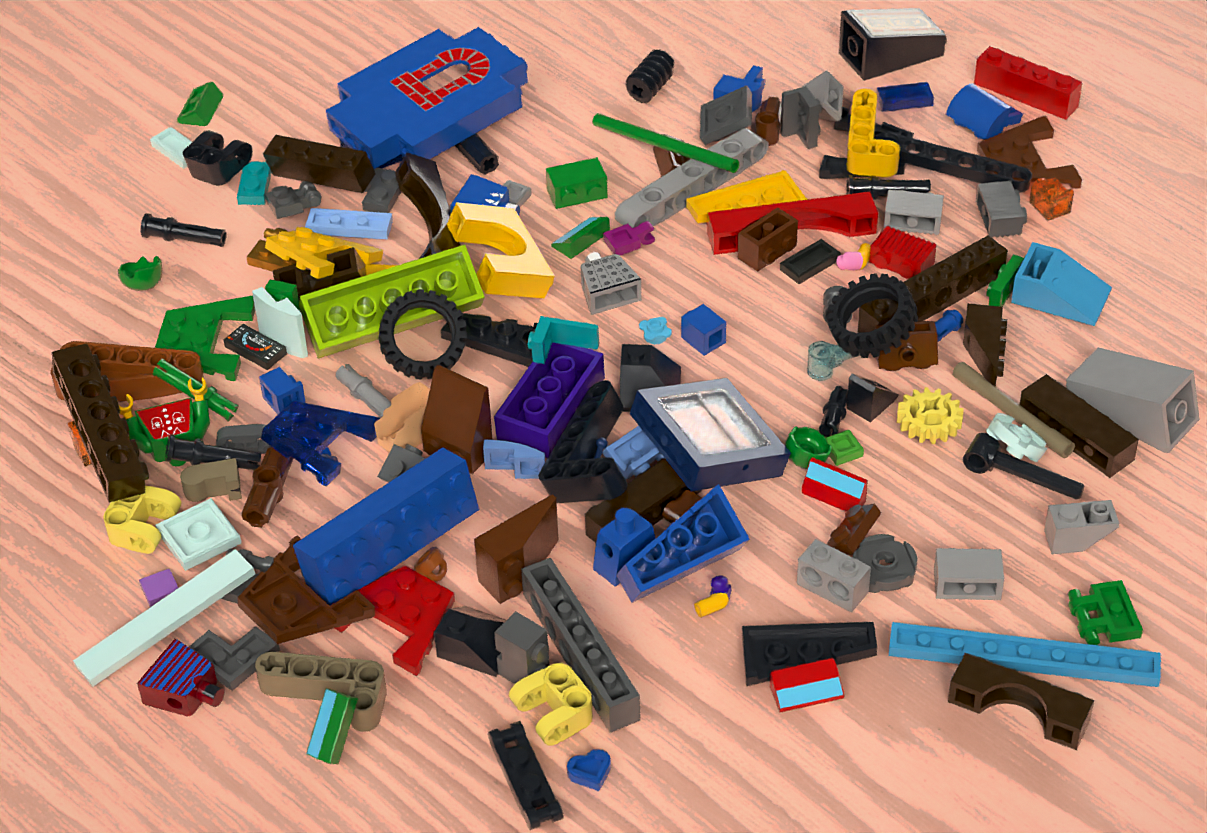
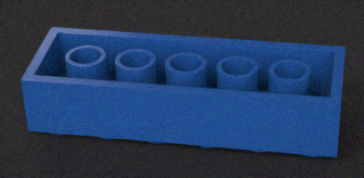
M441 448L293 544L306 584L328 605H332L352 592L370 584L479 511L466 460L445 448Z

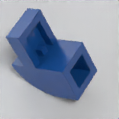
M753 65L744 79L724 74L713 89V100L747 85L752 92V112L756 111L762 105V92L765 87L763 67Z

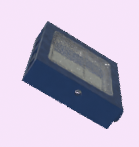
M728 378L637 390L630 415L691 492L714 488L718 484L722 487L782 477L791 452Z

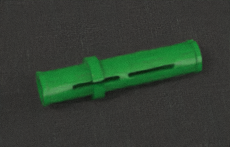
M162 358L157 364L167 372L165 373L155 367L152 375L157 376L195 399L188 388L189 379L192 380L194 390H199L203 384ZM213 386L207 388L204 400H207L208 408L227 421H230L234 415L225 410L224 407L236 413L239 405L218 394L217 389Z

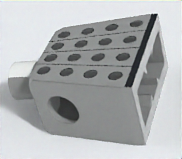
M593 252L585 258V263L580 266L581 285L591 315L642 300L641 278L619 255L613 254L602 258L599 253Z

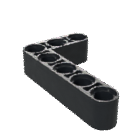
M600 381L590 387L539 472V480L549 496L553 494L556 497L557 503L610 500L622 495L628 487L626 479L613 458H594L597 450V439L600 437L608 438L624 409V405L610 381Z

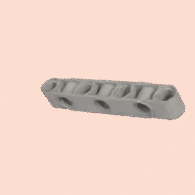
M748 128L741 129L707 149L738 160L739 169L737 172L732 173L690 159L623 201L615 211V220L622 225L629 224L631 228L646 221H649L652 226L665 221L686 208L687 198L715 190L760 161L768 151L769 144L767 140Z

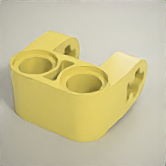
M145 486L144 494L111 502L103 516L109 542L116 547L146 554L153 553L161 540V533L154 526L147 524L146 521L149 516L164 520L175 516L181 507L180 498L172 491Z
M551 664L547 668L521 679L509 691L510 700L521 712L529 711L544 702H547L553 709V711L538 721L535 729L539 737L548 746H553L588 727L592 722V694L572 668L566 664Z

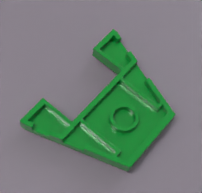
M253 295L167 310L155 348L196 352L200 357L203 373L214 375L216 372L225 375L226 380L236 381L241 365L240 355L213 353L223 320L253 321L255 314Z

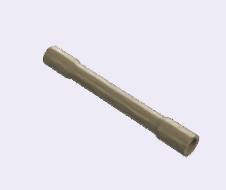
M960 362L956 365L952 373L956 379L971 390L978 392L1007 415L1015 418L1014 420L1019 424H1025L1046 442V446L1062 458L1070 456L1075 448V444L1056 429L1050 428L985 380L980 373L965 362Z

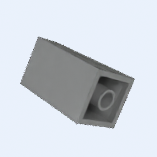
M1098 347L1066 379V388L1084 399L1101 413L1107 415L1112 421L1131 432L1140 441L1164 453H1169L1200 420L1193 370Z

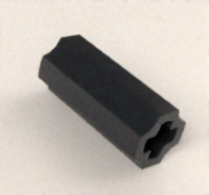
M477 133L455 145L472 165L484 175L494 172L499 165V156Z

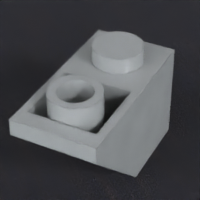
M1112 500L1049 505L1044 532L1051 554L1083 552L1119 528V521Z

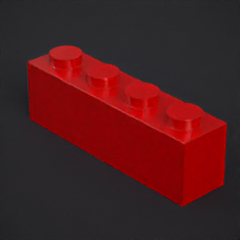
M991 46L976 61L975 85L1064 120H1067L1079 107L1082 81L1069 75H1064L1046 66L1035 64L1022 57H1017Z

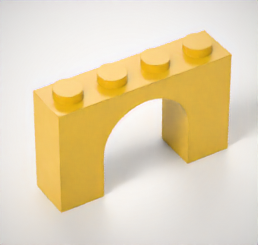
M456 202L447 222V227L455 241L484 244L497 248L507 254L485 253L476 273L485 294L545 299L549 288L553 285L555 275L514 208Z

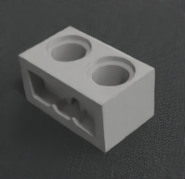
M815 539L798 559L797 585L852 613L869 593L871 567Z

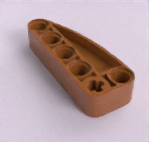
M71 341L60 348L61 350L88 344L92 355L97 354L99 358L101 376L106 375L108 378L110 396H115L118 402L127 401L126 394H129L133 401L183 393L157 376L152 375L155 367L165 373L167 372L157 364L162 358L201 383V377L204 378L200 357L193 351ZM52 367L51 377L56 395L59 399L64 400Z

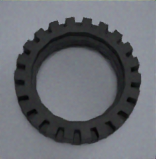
M876 273L870 274L869 280L866 279L865 275L861 276L857 284L852 280L848 283L850 288L842 287L839 290L840 296L834 295L832 298L833 304L828 306L827 324L834 339L844 352H849L854 357L860 354L862 358H868L869 353H871L874 358L880 356L881 350L885 354L891 352L890 346L892 345L898 348L902 345L900 339L906 341L910 337L908 331H914L916 327L914 322H917L918 319L916 304L905 283L901 280L899 281L893 275L889 277L888 274L883 273L880 278ZM885 298L898 302V309L894 316L882 327L863 333H855L846 329L847 321L852 313L863 304L875 299Z
M424 289L417 290L416 293L410 291L405 293L404 296L400 295L387 307L379 327L380 349L382 354L385 355V360L388 364H392L393 369L397 372L401 371L404 373V376L409 378L410 376H415V379L422 380L423 377L432 379L434 368L437 365L450 370L462 355L467 339L465 320L463 321L461 310H457L456 304L453 301L449 302L447 296L443 294L441 296L436 295V291L432 290L429 293L424 292ZM420 307L432 309L441 314L449 324L451 331V342L447 351L439 358L427 362L415 361L405 356L397 347L394 338L395 324L400 316L409 310Z

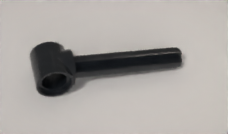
M988 433L977 434L963 456L964 465L974 473L982 474L987 472V470L991 472L995 467L1073 499H1080L1084 491V484L1001 452L999 441Z

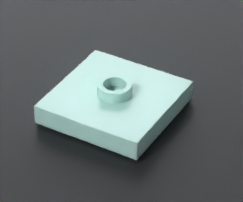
M212 498L155 525L161 533L162 540L185 571L242 543L240 535Z

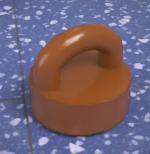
M437 547L430 548L415 563L414 570L434 582L441 581L447 573V563L443 559L444 554ZM439 565L438 573L434 574L432 571Z

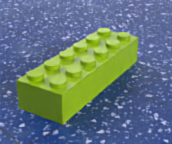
M458 246L300 296L299 308L317 358L319 359L378 340L380 323L387 307L400 295L404 296L405 293L410 291L413 293L423 289L427 293L430 290L436 291V295L441 296L443 294L447 296L449 302L453 301L456 304V309L461 310L462 313L481 307L485 296L466 246ZM420 307L409 310L398 319L395 324L394 334L444 319V317L432 309Z

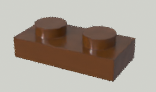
M874 503L851 507L845 513V519L840 526L831 533V538L827 545L847 555L853 554L881 515L877 505Z

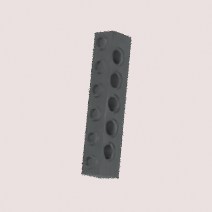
M551 557L522 568L523 595L543 627L547 629L548 635L567 665L572 668L590 690L592 705L608 731L611 733L640 721L639 693Z

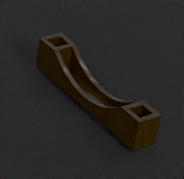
M407 152L395 171L399 189L418 209L428 228L429 244L420 258L461 246L459 242L455 241L447 227L451 212L436 161Z

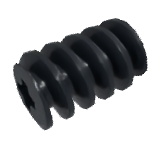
M660 49L653 50L628 76L626 88L634 100L640 103L650 102L657 92L661 90L662 86L672 77L674 59L671 55Z

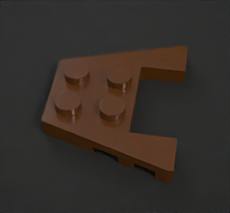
M1046 115L978 142L977 152L980 156L1027 168L1032 173L1031 182L1045 183L1046 187L1057 188V183L1071 184V188L1074 189L1081 188L1082 178L1074 164L1047 169L1032 141L1053 138L1054 129ZM988 171L989 174H998L995 171ZM1012 178L1016 181H1025L1021 178Z
M298 535L289 542V547L284 553H278L273 559V565L265 573L261 572L237 597L238 607L276 644L375 616V606L359 591L356 590L334 604L328 605L294 573L301 569L293 544L301 540Z

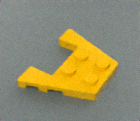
M297 227L296 230L290 232L281 231L278 235L267 237L265 245L267 250L284 260H289L290 257L296 260V267L305 270L308 267L311 269L310 275L317 279L333 275L335 264L327 261V254L354 247L367 265L382 261L383 256L382 249L315 233L305 227Z

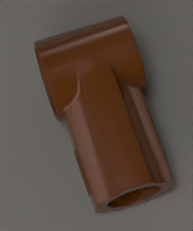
M769 97L766 101H762L760 112L755 116V133L767 140L769 146H772L779 141L781 125V101L778 97Z

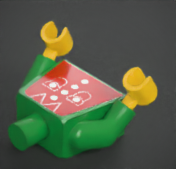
M201 377L203 386L199 390L193 389L191 379L188 381V388L195 397V402H192L191 398L135 411L136 416L134 417L131 412L133 398L129 394H126L129 406L125 408L119 406V414L125 417L129 427V439H135L138 449L145 454H151L156 462L165 461L169 434L175 435L177 439L194 441L195 439L202 440L210 426L208 402L204 400L208 387L203 377ZM172 459L169 463L177 467L184 465L186 461Z

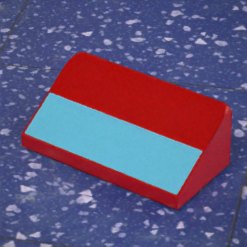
M812 457L802 485V493L847 512L851 507L855 505L863 506L866 502L868 480Z
M834 658L775 670L770 673V689L780 713L844 698Z

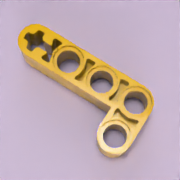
M859 89L853 95L846 168L855 175L894 176L898 171L900 147L893 141L874 139L877 94L871 89Z

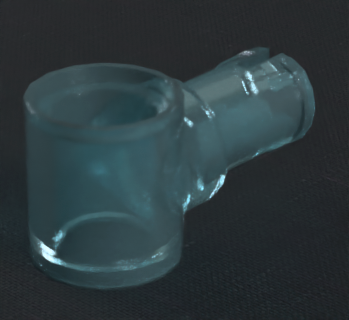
M825 341L814 342L808 348L807 373L814 380H827L833 375L834 368L841 366L842 362L854 356H851L849 352H844L838 344L834 345Z

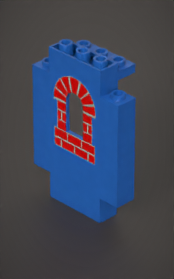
M480 27L469 31L455 40L452 36L437 29L337 83L341 102L325 110L329 129L351 149L366 151L374 169L400 154L405 157L407 152L430 160L522 108V90L520 87L528 83V66L522 57H518L506 45L501 44L492 34L487 33ZM453 65H467V74L435 92L422 83Z

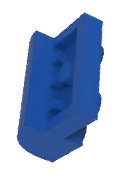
M972 83L964 86L954 96L946 111V115L954 119L955 124L967 127L974 132L976 137L984 140L1002 133L1004 127L1020 123L1023 113Z

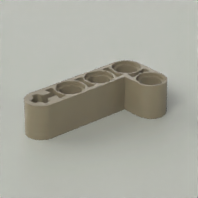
M267 652L257 658L255 669L259 688L265 695L322 701L326 688L358 698L351 725L355 730L368 732L378 726L387 695L384 669L378 662L282 652Z

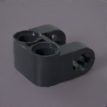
M206 130L187 146L182 154L193 178L219 186L228 183L250 162L253 155L252 146L241 140H233L223 149V136Z

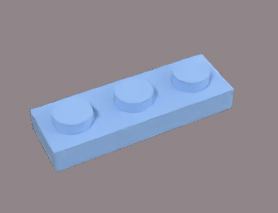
M311 208L305 228L328 236L388 240L393 218L392 213Z

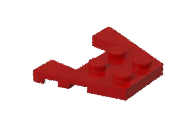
M404 565L357 591L375 606L374 618L409 637L392 654L393 662L417 676L422 669V662L425 656L429 655L433 647L434 631L447 610L452 608L455 596L454 592ZM351 624L340 626L334 629L342 633Z

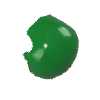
M142 256L137 262L121 264L118 269L119 280L124 286L135 291L154 288L162 277V261L158 256H155L153 262H149L145 256Z
M795 426L788 434L785 442L786 448L791 452L789 459L796 466L803 469L808 468L812 457L826 462L832 450V445H828L826 438L818 430L809 427L798 428Z

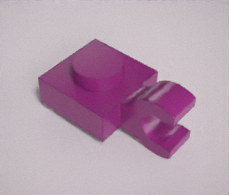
M649 221L643 222L634 228H631L629 224H625L603 233L604 242L613 254L619 256L640 249L641 243L649 245L655 241L654 236L651 234L654 231V227Z

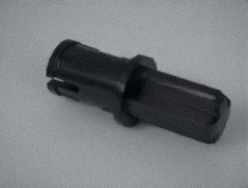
M841 386L835 387L829 402L823 407L824 416L819 426V432L824 437H829L831 432L832 435L838 434L840 422L846 416L845 406L848 390L843 389Z

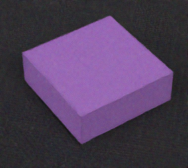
M170 569L139 579L141 589L150 607L178 589Z

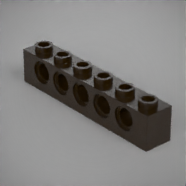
M987 235L904 281L917 307V322L925 321L987 286L992 280L995 281L998 278L1002 264H1006L1008 249ZM887 298L875 299L860 306L858 333L870 332L875 330V325L886 324L897 311L898 302Z
M88 344L53 351V374L108 502L144 494L145 480L149 479L146 463L144 461L140 462L138 459L139 450L135 439H129L127 421L125 417L120 418L119 416L120 409L117 398L115 396L111 397L109 394V381L106 375L101 376V366L97 354L92 355Z

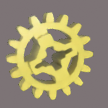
M925 387L924 393L914 389L912 396L905 394L903 402L898 403L897 423L901 424V432L909 430L908 438L911 439L918 436L920 443H923L925 439H930V442L935 444L938 438L943 442H947L948 435L956 437L957 429L962 428L964 410L959 407V400L951 401V393L941 395V389L939 388L934 393L930 392L928 387Z

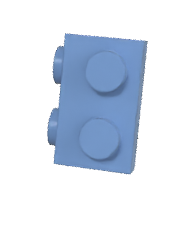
M637 426L606 447L602 452L605 457L614 459L626 480L633 475L636 477L651 468L649 464L664 458L640 426Z

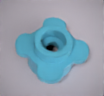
M664 317L651 318L648 321L643 320L639 324V328L644 331V339L650 344H661L672 335V330L667 327V319Z

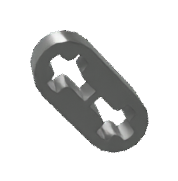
M264 424L225 426L217 432L216 446L261 452V454H264L267 448L274 445V431L271 427Z

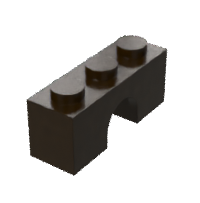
M352 247L327 254V260L335 264L333 275L317 279L310 275L311 270H301L296 267V264L273 270V276L276 281L296 285L300 300L302 295L366 276L365 263L356 249Z

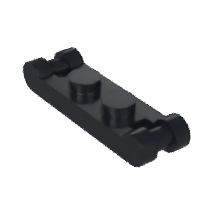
M522 722L512 723L510 728L499 731L498 728L488 731L490 745L528 829L539 828L541 826L540 823L548 820L552 822L562 820L564 817L560 803L555 798L528 741ZM515 741L516 746L506 749L504 744ZM543 805L545 806V807L540 808V809H537V810L535 809V808L540 807V806H543Z

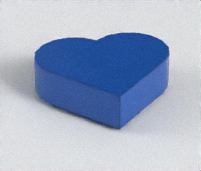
M599 749L588 752L586 756H574L567 763L568 778L572 782L596 791L601 790L611 770L610 755L604 750Z

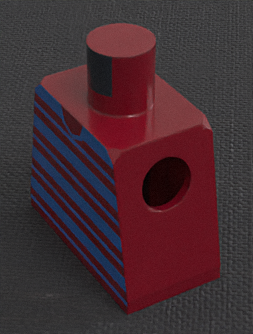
M177 639L170 643L137 682L142 704L187 717L192 716L203 702L210 706L218 707L225 694L224 689L216 686L217 678L214 665Z

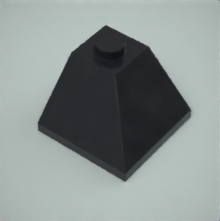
M622 344L620 399L624 405L623 412L631 411L637 390L681 384V366L654 346Z
M466 606L449 608L434 631L437 657L497 677V657L501 652L496 650L494 632L506 619Z

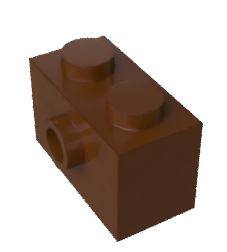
M914 322L916 326L914 331H908L910 337L906 341L900 339L901 346L898 348L894 345L890 346L891 352L887 354L883 350L880 351V356L877 357L879 369L897 371L904 367L926 369L931 367V365H938V341L935 322ZM875 325V329H878L883 325Z

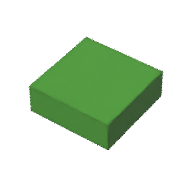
M850 430L826 437L828 445H832L829 457L836 466L863 457L864 449Z

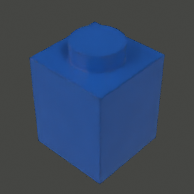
M702 304L681 316V338L705 356L726 343V321L705 304Z

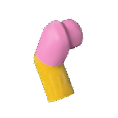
M863 243L857 252H845L843 255H839L836 260L838 268L852 271L865 268L870 257V244Z

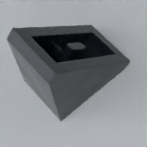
M851 374L848 382L847 409L871 423L897 399L899 394L874 380Z

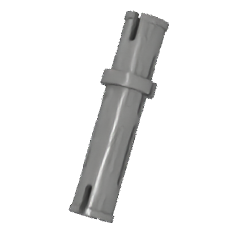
M345 364V367L342 365L337 370V380L349 388L350 394L355 399L363 401L382 418L383 411L391 406V402L372 386L371 380L359 375L349 364Z

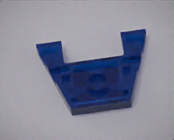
M293 401L262 429L261 439L286 458L292 456L301 463V469L304 472L306 470L312 471L318 476V482L327 487L340 474L342 463L325 457L320 453L344 431L372 442L377 437L374 423L380 417Z

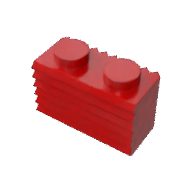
M888 225L870 245L869 263L874 264L879 269H887L900 274L903 278L909 279L934 265L937 245L925 239L921 240L920 237L916 238L915 235L906 234L904 231L901 232L899 229L896 230L894 227L890 228Z

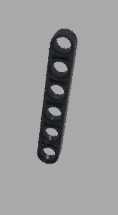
M883 132L876 137L877 140H889L897 143L900 147L899 162L978 183L1011 181L1014 190L1017 189L1019 193L1025 192L1030 188L1032 173L1022 166L891 132ZM908 150H915L919 153H910ZM934 157H942L946 160H936ZM959 164H968L972 167H963ZM986 171H995L998 174H989ZM1012 178H1021L1025 181H1016Z

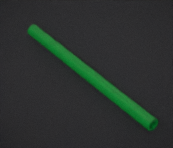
M600 113L595 114L593 117L594 126L732 173L737 172L739 169V161Z

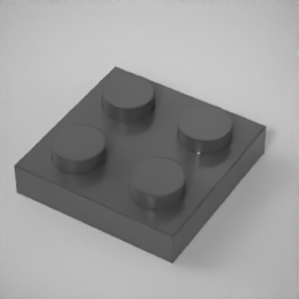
M747 85L701 105L700 139L705 145L713 141H719L731 133L752 125V92Z

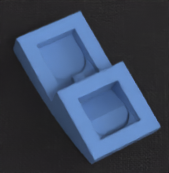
M484 440L485 469L514 470L515 479H539V472L545 464V453L514 442Z

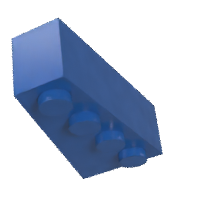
M718 484L656 539L629 560L618 572L617 577L631 603L739 551L750 538Z

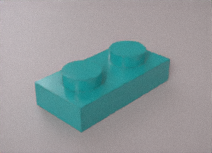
M253 161L243 168L237 192L238 205H265V193L268 192L272 173L267 162Z

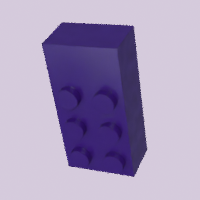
M552 343L545 364L532 362L495 414L494 421L497 440L532 447L545 453V458L548 459L591 386L605 379L603 353L583 347Z

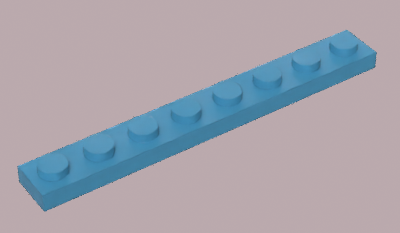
M892 622L888 656L960 664L964 654L968 653L1003 667L1022 672L1159 687L1161 680V653L896 622Z

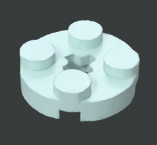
M997 413L986 429V432L996 440L1005 442L1008 445L1006 450L1014 457L1022 459L1025 455L1030 460L1038 462L1048 449L1045 447L1046 442L1025 424L1021 427L1012 424L1015 418L1003 413Z

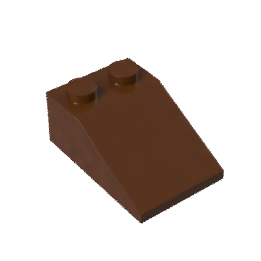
M437 365L434 368L421 427L423 451L428 455H432L441 448H445L465 459L469 473L473 475L484 463V440H493L488 387Z
M553 494L474 538L478 582L499 604L518 596L523 591L521 569L547 559L559 541L557 499Z

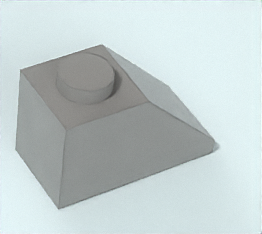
M826 70L803 85V87L807 86L815 99H819L822 107V113L819 114L820 119L839 121L842 117L844 86Z

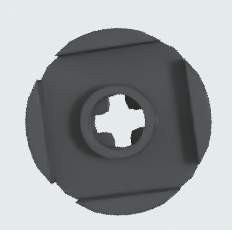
M888 534L873 535L865 538L860 543V547L853 553V558L871 567L869 592L894 591L913 584L917 569V555L909 543L904 541L903 545L898 541H894L895 536ZM885 560L886 563L892 564L884 566L880 565L879 561Z

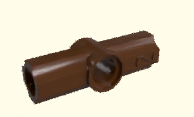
M274 443L272 447L267 448L261 466L253 472V486L242 510V519L252 527L262 528L264 524L269 523L275 505L283 499V485L294 459L293 451L289 450L284 444Z

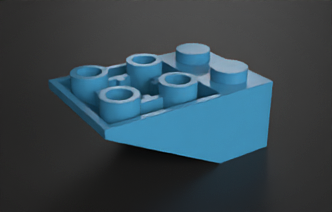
M1032 242L1015 276L1011 303L1095 326L1112 287L1062 250Z

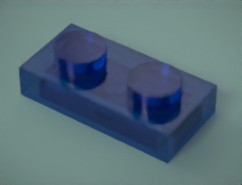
M928 82L877 87L876 90L877 100L882 112L933 106L934 96Z

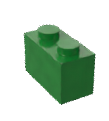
M598 157L546 168V187L555 209L608 198L607 175Z

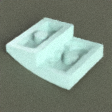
M263 287L253 290L259 332L286 346L288 354L299 358L308 357L300 311L288 298L276 302Z

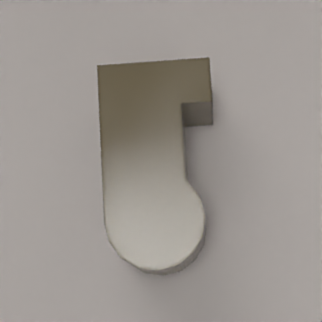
M236 458L192 465L181 472L180 479L185 498L189 501L199 502L207 497L228 495L229 501L242 499Z

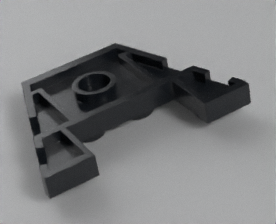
M842 107V117L839 121H835V129L849 131L851 114L848 108ZM883 122L882 125L875 123L874 139L883 132H891L910 138L914 136V133ZM824 155L819 170L820 179L847 178L848 175L853 177L869 176L850 173L846 168L847 158ZM899 162L898 171L895 175H904L907 164Z

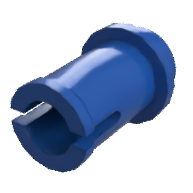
M957 310L945 311L942 318L935 322L938 342L950 332L961 329L963 317Z

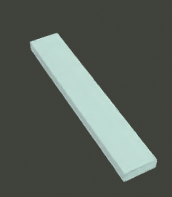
M236 549L74 659L73 662L76 668L94 687L254 576V568Z

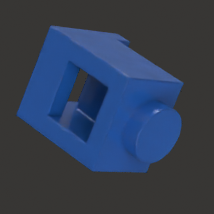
M280 367L259 376L262 396L280 418L306 406L303 384L300 381L296 382L292 375L288 376Z

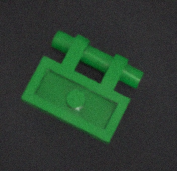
M1122 580L1091 584L1090 595L1082 596L1079 589H1072L1068 592L1067 595L1070 600L1068 607L1071 614L1078 620L1077 629L1080 637L1085 639L1087 644L1099 645L1100 639L1098 634L1106 633L1109 643L1142 637L1143 628ZM1096 610L1099 618L1091 619L1089 611Z

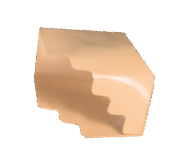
M415 383L393 397L391 406L383 411V417L374 423L378 444L389 453L394 444L404 449L407 444L413 447L422 444L421 427L430 391L423 383Z

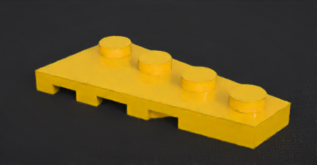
M786 170L687 198L686 208L697 223H706L707 212L808 199Z

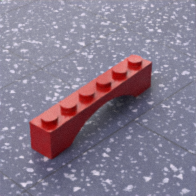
M870 192L707 212V235L714 255L738 252V233L777 207L798 220V230H824L847 237L877 234L878 210Z

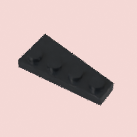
M462 313L463 321L465 320L467 326L466 347L527 367L533 362L532 349H528V338L531 331L535 332L537 322H534L533 326L520 325L518 320L513 319L497 322L491 321L490 316ZM446 322L441 329V338L451 341V331L449 324Z
M874 622L742 626L746 687L770 681V673L775 670L834 658L836 665L877 656Z

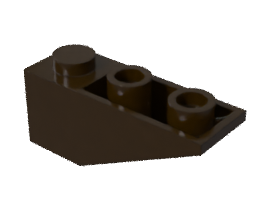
M968 303L963 345L985 380L996 387L997 377H1003L1005 359H999V356L1004 357L1006 339L1000 338L1001 336L1006 337L1008 319H1002L1003 307Z

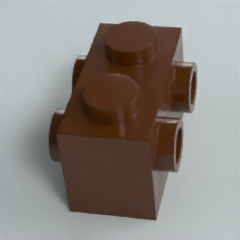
M778 207L738 233V259L757 272L772 264L776 259L792 251L797 246L798 220Z

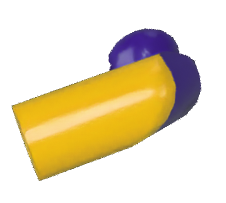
M720 575L712 578L710 582L712 586L710 596L694 603L696 613L700 618L727 606L732 589L725 576Z

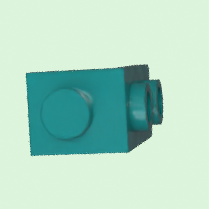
M540 316L535 332L531 331L528 338V349H532L533 362L545 364L552 343L598 349L600 344L598 325Z

